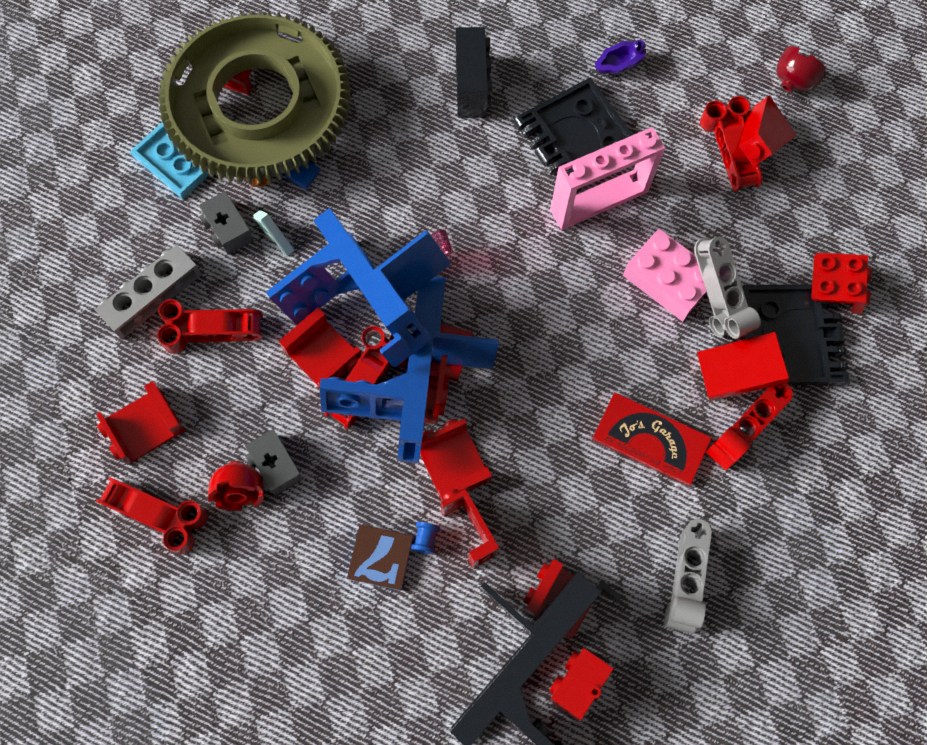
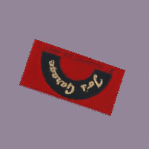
M614 392L592 440L690 486L711 437Z

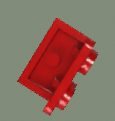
M816 253L813 261L812 300L817 302L852 304L851 314H862L865 305L869 306L871 290H867V282L871 281L872 267H868V255Z
M442 355L439 372L430 371L424 423L437 424L438 415L444 416L452 365L446 363L447 355Z
M555 559L550 564L544 562L537 575V578L541 579L536 589L530 587L523 600L527 604L524 612L537 618L570 580L573 574L562 569L564 564ZM591 605L565 634L566 637L572 638L576 635Z

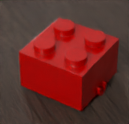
M585 648L582 649L580 654L576 651L573 652L565 665V669L568 670L564 678L558 676L549 689V693L552 694L550 702L578 722L581 721L592 702H595L601 695L600 689L614 669Z

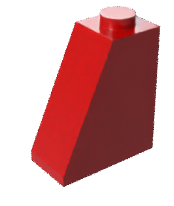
M770 95L749 110L739 145L753 167L797 136Z

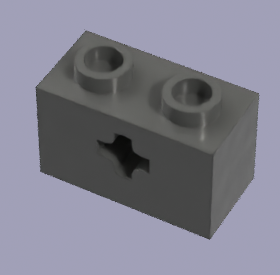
M226 191L198 205L203 213L199 216L206 230L209 228L213 230L215 234L211 235V238L218 249L224 248L227 255L254 241L249 228Z
M274 429L245 445L249 452L245 457L251 467L259 469L266 492L271 490L277 496L303 480L302 475ZM272 459L275 461L276 467H274L273 469H271L270 464L268 462Z

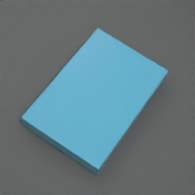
M163 122L130 151L137 161L182 200L210 175L208 170L203 173L199 166L195 168L191 161L187 162L184 155H180L178 148L175 149L172 141H170Z

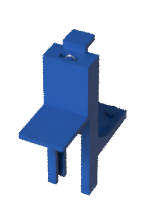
M328 208L313 221L329 244L266 291L269 298L298 325L316 308L320 309L338 294L360 289L385 327L394 336V339L381 348L380 352L393 367H396L433 340L405 299L446 269L451 262L431 234L425 230L375 268L352 234L346 231L333 211ZM342 262L347 271L335 280L325 268L330 264Z
M435 276L417 290L415 314L433 340L412 356H409L406 374L380 384H372L365 380L357 382L344 381L338 377L321 378L319 388L321 412L401 421L397 461L419 463L431 362L441 363L442 355H447V364L493 369L499 340L440 333L445 277ZM385 398L393 399L385 403Z

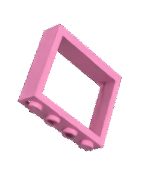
M653 127L558 168L550 211L561 230L649 192L665 150V146ZM635 165L634 170L576 195L577 189ZM572 168L574 172L568 176L565 170ZM635 177V178L637 179V181H636V182H633V181H632V178Z

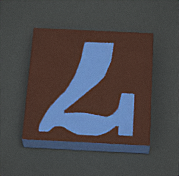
M360 524L347 580L401 591L413 535Z

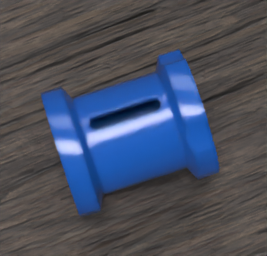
M416 522L418 531L415 544L411 546V550L435 555L434 543L436 533L440 531V526L427 522Z

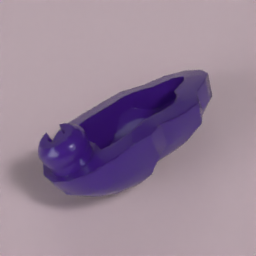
M636 40L635 42L623 41L603 50L602 55L595 63L596 71L601 74L612 73L617 75L627 69L635 68L645 57L646 44L642 40Z

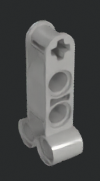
M720 236L713 239L707 237L700 238L695 243L694 253L714 313L709 319L712 332L717 337L729 334L732 338L737 339L758 329L761 324L760 317L756 310L747 305L728 241Z
M702 519L692 520L680 535L671 603L669 602L664 618V627L694 634L696 628L702 627L706 610L705 603L702 601L712 533L710 525ZM687 556L694 557L697 560L698 566L690 565L687 561ZM683 582L690 583L693 586V594L684 590Z

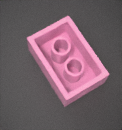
M660 228L629 261L623 274L626 279L682 322L707 294L696 256Z

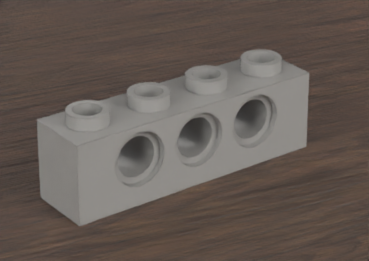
M176 244L174 247L165 250L155 262L146 265L135 278L125 282L115 294L102 300L95 311L122 340L156 313L162 302L173 299L202 274L197 265ZM173 271L171 275L163 277L166 272ZM152 287L150 292L143 293L146 288ZM132 303L130 308H128L127 310H123V307L126 304Z

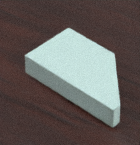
M259 210L253 215L254 220L272 242L275 241L284 255L288 256L294 251L267 213Z

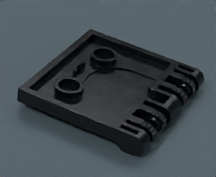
M591 77L522 113L513 121L518 131H521L523 138L534 135L540 129L542 134L529 142V146L533 150L536 149L535 155L543 166H549L547 172L550 175L558 173V168L564 164L633 135ZM572 168L568 169L569 171L566 172L568 176H570V173L574 172Z
M812 284L742 286L748 307L756 310L761 321L760 327L746 334L745 338L749 339L772 332L776 333L789 377L787 384L830 386L850 384L849 372H841L848 370V363L829 362V357H838L846 354L845 347H837V345L845 343L843 325L827 324L840 322L842 320L841 314L823 313L822 310L838 307L840 303L813 301L811 298Z

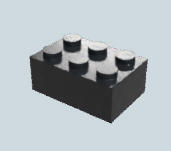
M456 27L458 118H486L487 108H491L490 37H485V27Z

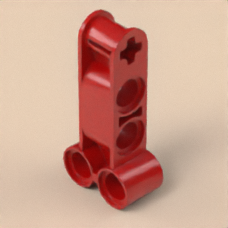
M742 96L733 97L727 106L720 101L709 102L700 118L702 129L707 132H714L734 191H739L740 188L749 186L760 187L762 184L759 164L753 167L739 147L745 126L744 119L750 110L749 101Z
M173 299L166 300L159 306V315L165 322V325L158 330L157 338L164 349L170 354L181 353L186 348L187 343L258 341L263 337L260 333V318L263 317V312L260 310H184L181 304ZM178 311L176 317L168 318L172 312ZM174 335L177 336V339L174 342L167 343L169 337Z
M369 326L361 335L362 343L366 349L345 381L357 382L365 380L372 384H380L392 367L380 352V349L390 342L387 335L380 327ZM373 335H381L379 344L375 346L369 344V340ZM409 357L396 367L405 366L409 362ZM325 412L327 418H334L343 424L346 430H349L359 417L348 415L349 417L347 418L342 414Z
M783 383L770 386L705 453L726 471L751 447L754 439L792 399L793 391L789 384ZM757 410L760 411V412H762V414L764 415V417L760 416V415L758 414ZM740 427L746 429L748 435L744 434Z
M108 478L110 480L100 500L96 499L95 502L164 533L163 544L176 554H187L192 550L195 544L194 536L191 533L192 529H200L208 519L207 512L195 501L189 500L184 501L177 508L114 478ZM197 509V517L192 521H187L189 511ZM179 534H183V543L180 546L175 547V537Z

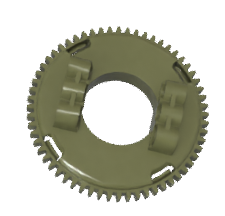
M260 10L258 15H253L251 11H249V15L245 16L240 12L239 17H234L230 14V19L227 20L221 16V22L215 23L212 20V26L207 27L204 24L202 32L196 29L195 37L188 35L189 42L185 43L182 41L183 49L176 48L177 56H170L172 64H166L167 71L162 72L164 79L160 80L162 88L158 89L160 95L158 98L160 104L159 111L164 129L175 149L178 148L180 155H184L187 162L191 161L195 168L199 166L203 173L208 170L211 177L217 172L220 180L226 175L229 182H232L234 177H236L239 184L242 183L244 178H247L248 183L252 184L253 178H257L259 184H261L263 177H267V180L271 183L272 176L276 175L280 181L282 173H286L288 177H291L290 170L294 169L299 174V166L303 165L305 168H309L307 161L311 160L317 163L315 155L318 154L324 157L323 148L331 150L329 141L336 143L335 135L342 134L340 127H345L344 119H348L347 110H350L349 102L351 101L347 69L344 66L343 59L340 58L339 52L335 50L333 43H329L328 38L323 37L321 31L316 32L314 26L308 28L306 21L300 24L297 17L291 21L288 14L282 18L279 12L276 16H272L270 11H268L267 15H262ZM278 33H286L296 38L300 35L302 36V41L295 43L279 37ZM187 66H192L193 68L188 74L185 83L180 86L177 85L176 79L180 80ZM250 69L273 70L286 77L290 91L293 92L288 107L279 116L262 124L246 125L234 122L222 114L218 98L224 85L232 77Z

